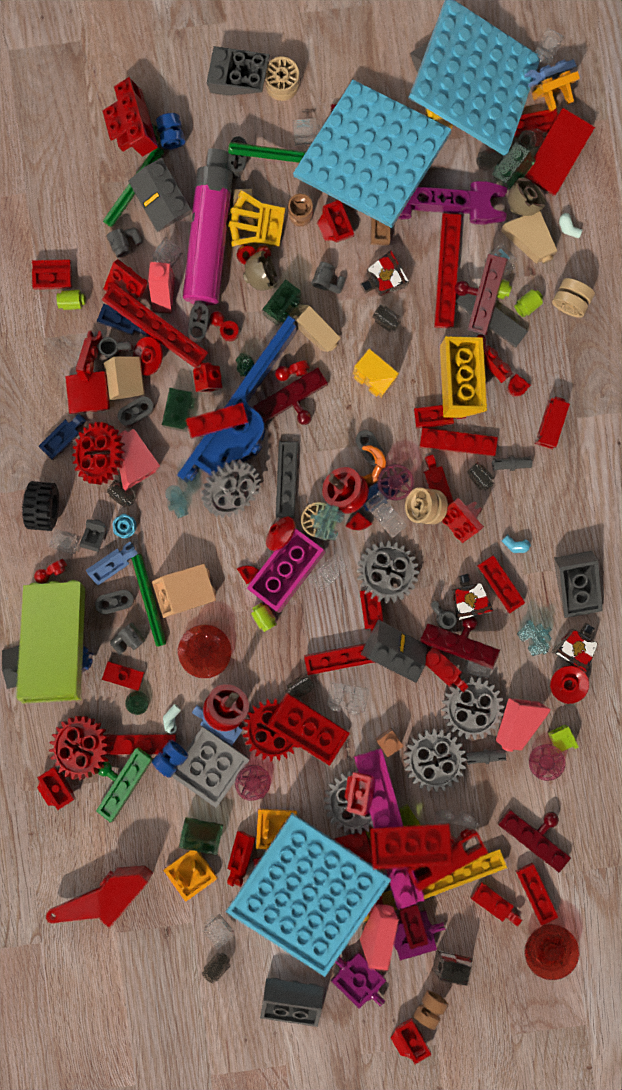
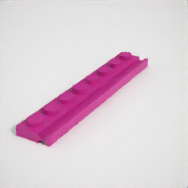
M379 748L354 756L358 772L374 776L375 788L372 805L369 810L373 827L403 826L382 749ZM406 868L386 869L387 875L391 877L389 883L397 909L425 901L422 890L419 892L415 888ZM416 870L412 871L414 878H417Z

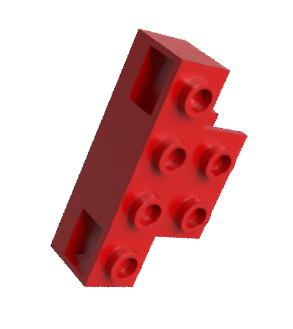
M128 77L114 86L117 102L108 106L102 112L110 140L116 139L119 149L123 152L133 147L143 157L157 149L158 144L143 92Z
M468 828L460 832V836L457 838L451 835L453 865L425 867L427 872L417 878H414L412 871L419 867L406 868L415 888L420 892L486 855L488 852L477 831ZM475 837L478 844L465 851L462 843Z

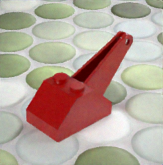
M145 865L118 867L114 872L110 870L99 884L100 887L52 907L46 913V920L54 924L100 918V921L110 928L147 885L153 872Z

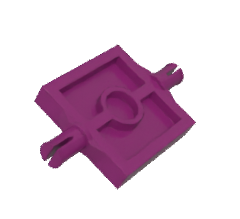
M426 910L420 911L429 944L410 950L401 917H399L394 940V947L397 950L399 960L437 950L434 933L445 930L444 923L432 925L428 920Z
M359 951L346 962L340 956L337 958L335 963L340 969L333 976L331 982L359 1009L371 999L381 1007L385 1000L378 994V991L386 982V978L377 969H369L366 958Z

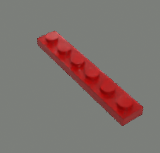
M442 213L434 328L453 329L455 285L457 283L461 227L460 214Z
M114 283L103 296V302L194 368H198L207 356L208 352Z

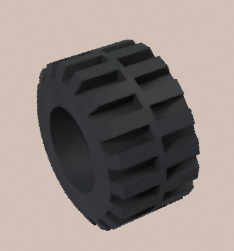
M30 481L25 489L22 503V517L25 528L52 531L56 525L59 513V491L57 485L49 482Z

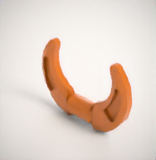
M366 445L362 449L369 451L374 456L376 466L372 474L370 473L362 477L368 485H373L380 479L381 470L386 467V458L379 448Z

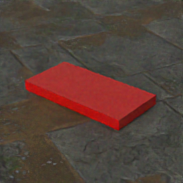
M562 108L524 173L523 178L530 180L531 183L556 196L595 127Z
M288 693L285 694L266 724L268 728L329 766L350 734Z
M450 824L370 828L373 869L453 865Z

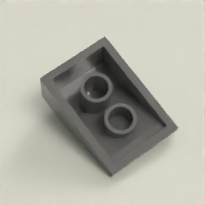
M587 551L555 557V573L564 618L603 611L598 560L594 553Z

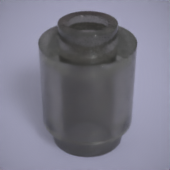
M537 128L528 129L520 134L518 142L521 148L530 150L541 146L544 136L542 131Z
M492 148L479 152L476 158L478 168H482L483 171L500 166L502 162L506 161V156Z
M380 305L372 316L377 324L389 332L392 329L395 331L401 323L399 320L400 315L387 306L383 307Z
M479 462L467 471L469 479L479 490L484 489L486 491L494 484L492 474L483 464L480 465Z
M115 480L107 489L109 497L124 508L127 505L130 507L136 500V492L130 488L125 491L121 481Z
M305 674L286 685L288 689L285 692L299 700L310 693L311 689L315 686L308 675Z
M216 953L204 966L203 977L210 983L218 981L230 968L229 957L224 953Z

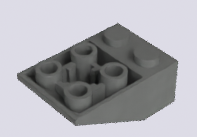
M214 46L206 82L210 93L232 96L263 92L270 55Z

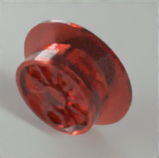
M203 624L192 627L182 636L178 645L180 664L186 672L197 678H212L219 675L225 670L231 659L232 649L228 637L221 629L212 625Z
M549 924L537 928L531 933L525 944V959L529 968L534 974L546 980H559L568 976L575 969L579 960V946L576 938L569 930L559 925Z

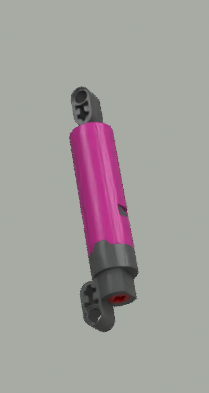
M236 136L231 140L234 143L247 144L246 140L240 136ZM215 148L208 149L205 166L197 169L192 211L193 222L190 229L183 299L194 304L189 315L187 334L188 338L195 343L201 342L207 332L209 314L207 306L219 303L233 178L240 177L246 161V156L229 154L225 150ZM235 160H237V164H236V168H237V169H234V165H233V163H234ZM197 310H200L202 314L199 322H196L198 317ZM197 328L201 330L202 335L198 337L193 335L192 329Z

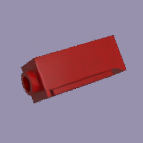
M554 397L548 400L547 403L549 404L546 406L537 435L539 440L534 444L552 450L554 447H557L570 403L565 402V399L561 397Z

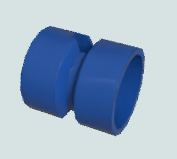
M177 113L163 114L156 119L158 132L161 133L159 137L162 148L168 150L176 149L186 143L183 130H181L180 116Z
M169 740L163 747V753L159 752L152 760V764L161 774L170 778L178 770L177 765H182L189 755L178 743Z

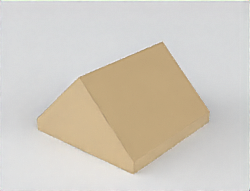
M113 357L103 363L107 376L109 401L145 395L140 357Z

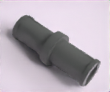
M509 456V458H493V471L506 469L515 471V469L532 468V460H530L532 457L515 458L514 456Z
M483 749V751L466 752L468 765L507 761L504 749Z

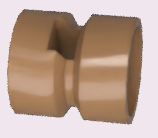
M295 194L289 200L288 215L289 220L294 225L306 226L312 220L313 203L310 197L305 194Z
M427 990L422 998L423 1004L418 1005L414 1017L424 1026L435 1030L441 1020L439 1015L445 1013L449 1003L439 994Z

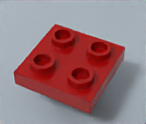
M117 259L112 264L103 289L107 292L114 283L140 302L148 282L145 278L143 279L135 273L130 266L128 267Z
M458 497L448 505L447 513L442 522L449 527L458 540L464 543L484 528L477 519L482 508H475L476 501L466 506Z

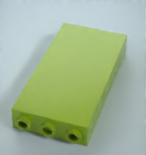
M69 580L67 583L51 581L49 584L33 582L30 585H23L16 698L21 703L81 700L85 587L77 580Z

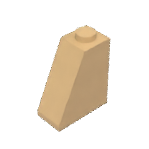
M540 211L532 216H522L503 225L502 233L536 264L539 262L544 264L554 259L553 256L556 254L557 249Z
M297 304L287 315V317L290 316L295 320L296 328L322 351L329 352L337 347L340 337L310 306Z

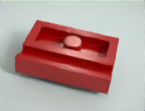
M70 259L32 260V288L34 290L72 289Z

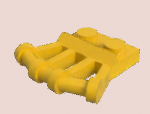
M240 191L238 194L239 198L233 208H231L230 213L232 217L228 224L233 240L231 241L232 247L253 242L279 247L285 208L261 203L246 192ZM245 201L258 208L259 213L241 208ZM239 215L257 219V226L238 223ZM238 229L256 232L255 237L240 239Z

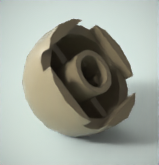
M519 178L513 184L508 193V203L513 214L532 216L545 207L546 197L537 185L532 187L529 184L531 181L525 178Z
M260 251L250 256L246 261L245 272L243 273L245 282L247 284L250 283L253 288L259 291L270 290L278 285V281L274 282L273 277L277 276L274 264L269 256L267 259L265 258V251Z

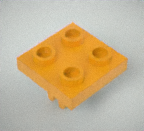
M569 70L560 74L555 79L551 77L542 81L541 84L536 86L537 89L531 93L533 100L544 97L550 111L556 109L553 93L561 90L567 105L574 102L570 85L580 79L578 71L571 73Z
M258 808L256 849H268L291 813L297 815V811Z
M196 846L163 869L185 902L218 878Z

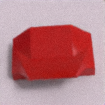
M337 200L323 206L322 215L317 224L324 241H335L337 243L354 237V231L342 202Z
M53 767L37 777L39 780L37 789L47 805L55 806L58 811L76 798L64 775L58 772L59 769L57 767Z
M353 772L352 776H348L345 791L348 812L362 816L368 815L375 788L374 776L359 772Z
M412 1018L395 1028V1032L390 1038L400 1056L410 1058L414 1064H417L432 1055L423 1035Z

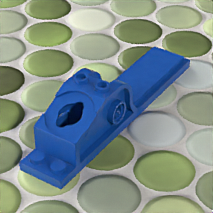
M287 317L224 407L243 403L248 423L245 424L243 429L232 427L205 435L177 474L180 479L186 483L189 480L193 481L198 474L196 471L198 468L212 477L211 472H217L218 466L223 468L225 462L228 465L231 464L232 460L236 463L238 460H241L244 463L251 459L253 455L257 456L261 451V443L265 437L264 423L259 413L252 409L248 402L296 335L295 320L293 318ZM222 457H227L226 461H222Z

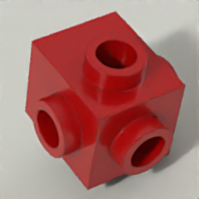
M206 362L201 363L200 367L193 369L196 392H213L222 389L220 366Z

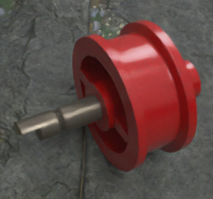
M341 467L332 471L323 483L322 494L325 501L336 511L348 514L357 511L364 505L368 498L369 487L366 480L354 469Z
M230 684L215 687L203 704V715L206 722L212 728L225 732L236 729L249 711V702L245 693L240 688Z

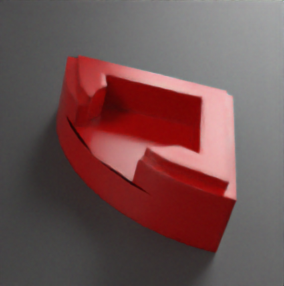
M357 512L347 523L346 527L359 531L368 528L372 523L361 513Z
M252 566L237 568L247 585L251 583L260 571Z

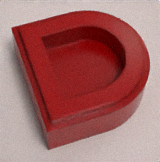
M516 373L509 381L507 390L510 395L519 397L531 385Z

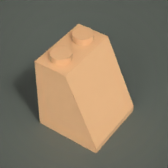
M205 564L165 575L151 582L162 618L216 601V591L211 586L209 580L210 572L205 567Z

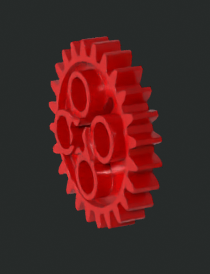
M89 423V428L83 427L84 433L79 432L80 439H75L78 444L73 446L76 453H73L72 456L76 457V460L72 463L77 464L74 470L80 471L78 476L83 477V481L89 484H107L108 480H114L113 474H119L117 468H122L120 461H125L121 457V454L126 453L125 450L121 449L125 445V443L120 442L123 436L118 435L119 430L114 429V426L108 423ZM91 452H93V453L111 452L110 454L86 455L87 453H91Z
M268 698L266 699V704L259 701L260 707L257 708L253 705L254 712L248 711L250 718L244 719V722L248 725L242 726V729L247 731L242 736L249 738L245 741V745L251 744L249 751L251 752L256 749L255 756L257 757L261 753L262 760L269 756L270 762H272L273 757L276 756L278 761H280V755L287 759V752L289 751L294 754L292 748H299V746L275 731L271 734L269 729L257 726V723L266 726L268 722L262 720L263 714L269 712L273 715L279 703H277L276 698H274L273 703H270ZM264 731L266 738L264 740L256 739L257 732ZM278 737H282L285 740L284 744L280 747L274 745V740Z
M75 716V719L68 718V722L62 721V727H56L58 734H52L55 741H50V744L54 745V748L49 750V752H54V756L50 759H56L57 761L54 767L60 766L58 772H65V777L71 776L72 779L79 778V780L85 779V776L86 778H91L92 774H98V769L104 768L102 762H108L105 754L111 753L106 750V747L111 746L110 743L105 741L109 736L103 735L106 729H99L101 723H95L94 718L88 720V716H83L82 718L81 716ZM75 730L78 733L77 739L74 737ZM91 738L94 740L93 747L90 745ZM67 748L70 750L69 757L66 755ZM83 756L86 758L85 765L82 763Z

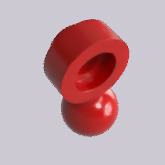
M243 245L237 250L236 256L238 261L245 265L250 256L260 251L266 252L264 256L267 259L268 256H271V250L266 245L259 246L257 250L249 245ZM245 251L248 252V256L246 258L243 257V253Z
M215 311L210 315L211 324L220 327V334L225 341L231 342L238 338L239 328L235 322H225L223 313ZM233 330V334L228 335L227 331Z
M308 361L296 362L288 368L280 366L276 369L275 376L280 381H286L291 374H296L297 377L302 376L310 368Z
M60 559L46 569H38L34 574L35 581L45 584L48 582L50 575L55 574V576L64 573L67 566L65 560Z

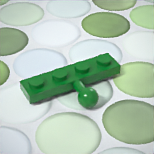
M138 747L134 750L119 775L112 770L109 762H102L104 768L98 769V775L102 777L107 776L114 783L96 812L110 823L114 822L154 758Z

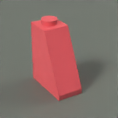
M150 262L148 282L152 311L172 314L175 275L170 263Z
M134 429L128 432L124 430L118 434L123 436L120 442L125 443V445L121 449L126 451V453L121 454L125 461H120L122 468H119L125 491L156 473L160 467Z
M509 698L496 742L502 745V749L506 751L522 750L550 713V708L538 701Z
M375 904L360 937L369 969L388 970L398 925V917L394 907L391 905Z

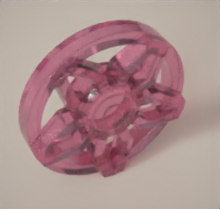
M399 464L385 467L378 477V488L381 494L390 500L406 498L414 486L412 473L405 466ZM394 467L401 468L404 471L399 472V474L397 475V471L394 469ZM390 468L394 472V475L392 476L390 475ZM387 471L389 479L384 478L381 480L382 475ZM407 472L406 477L402 479L401 475ZM409 476L411 480L410 486L407 483L403 482L406 481ZM388 481V485H382L381 483ZM405 485L409 490H403L401 487ZM382 487H390V489L388 490L389 496L385 494V492L382 490ZM392 489L396 490V493L393 497H391ZM398 490H400L403 493H406L401 497H396L398 494Z
M542 744L534 748L530 753L528 761L533 775L544 781L557 779L563 773L566 764L561 750L551 744ZM544 748L547 749L548 754L544 755ZM549 748L556 750L558 753L551 755ZM541 749L542 756L534 755L538 750ZM555 756H560L557 760H554ZM532 758H539V762L534 761ZM562 760V766L559 770L558 766L555 764L559 763ZM532 763L535 764V765H540V766L537 767V771H536V772L534 771V769H533V767H532ZM542 768L544 771L539 775L540 769ZM547 771L553 775L551 777H544Z
M259 765L244 767L235 778V789L238 795L248 801H255L265 797L271 785L270 775L266 769ZM258 770L264 772L265 775L259 776ZM249 771V776H242L245 772ZM239 784L243 786L242 792L239 790Z

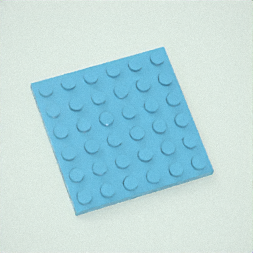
M445 0L409 98L505 156L509 152L531 89L528 84L533 81L532 77L528 76L525 78L524 75L530 70L537 71L541 56L457 1Z
M352 80L293 172L295 178L392 228L450 136L451 128Z
M291 813L227 908L226 913L325 977L391 881V877L379 869H373V865L294 813Z

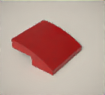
M105 371L93 372L90 374L89 381H81L78 374L65 376L69 414L74 415L110 409Z

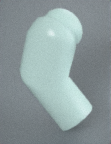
M562 214L559 218L562 232L579 239L582 229L573 226L570 214Z
M176 704L163 716L164 729L169 734L177 731L175 717L181 709Z

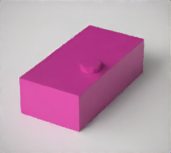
M295 528L291 540L283 548L273 552L246 589L280 613L326 551Z

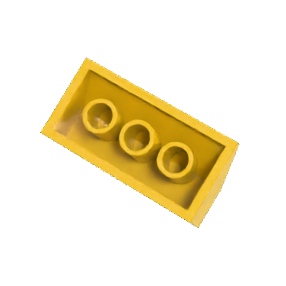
M445 336L440 345L443 417L463 418L486 412L483 338Z

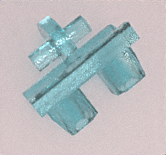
M176 485L169 486L165 492L169 511L174 510L177 518L188 515L186 493L182 492L180 487Z
M326 504L324 510L319 509L317 516L311 514L310 518L315 520L313 528L317 529L314 537L322 540H336L338 531L332 529L331 526L333 521L341 523L345 514L338 510L337 506Z
M531 620L526 621L517 635L521 641L532 638L534 643L528 646L531 655L536 656L541 653L545 655L549 652L548 649L550 647L546 641L548 642L552 639L548 634L552 630L551 627L544 628L541 623L535 627Z

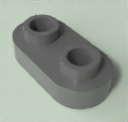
M139 397L119 410L118 420L124 426H132L151 415L154 411V404L148 397ZM143 404L148 405L147 410L141 409ZM127 414L132 415L130 420L125 419Z
M362 430L357 434L356 445L370 465L376 466L375 460L372 459V454L369 451L363 450L362 447L366 445L375 446L385 456L384 450L371 431ZM363 437L368 438L369 442L367 444L362 443L361 439Z
M128 590L108 593L97 598L95 607L102 614L128 609L134 603V596ZM123 596L128 598L126 603H123L121 600ZM104 601L109 602L108 608L103 606Z

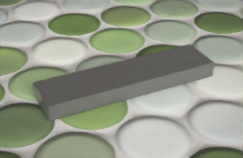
M470 294L460 296L455 303L472 315L477 296ZM495 307L489 329L516 348L528 331Z
M279 441L276 493L277 518H295L298 442Z

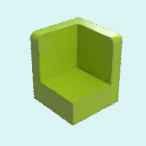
M564 724L547 732L557 753H561L571 747L574 749L579 748L569 726Z

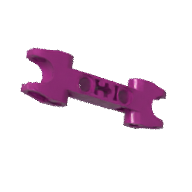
M485 181L472 182L470 184V191L417 187L398 219H410L412 217V210L470 214V223L478 225L504 222L507 213L494 209L491 206L490 199L504 197L507 193V187ZM418 197H424L426 202L420 201ZM456 199L462 200L463 204L457 203Z

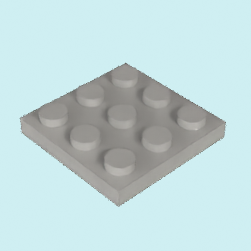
M202 726L186 749L189 757L182 765H177L178 770L172 777L217 808L250 758Z

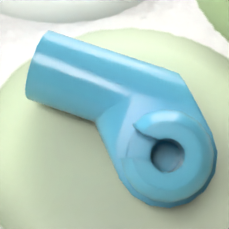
M506 535L501 540L513 553H525L531 547V543L528 540L524 539L523 541L515 542L509 535Z

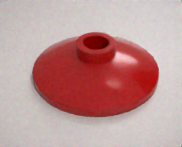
M152 337L140 339L133 351V357L141 358L143 375L154 374L162 363L163 352L161 345Z
M283 517L270 527L266 537L268 549L277 551L291 540L296 528L294 519Z
M564 666L556 670L552 675L550 689L554 697L560 702L566 704L577 703L588 693L589 679L582 669L576 666ZM567 680L572 681L570 686L565 685Z

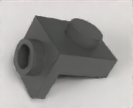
M87 519L80 547L99 552L106 535V524L100 520Z

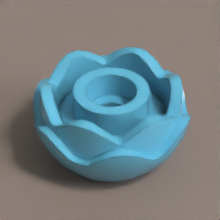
M121 514L113 520V532L115 535L121 538H128L135 533L136 522L133 517Z

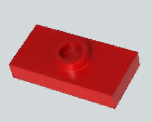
M107 661L102 680L139 691L145 672Z

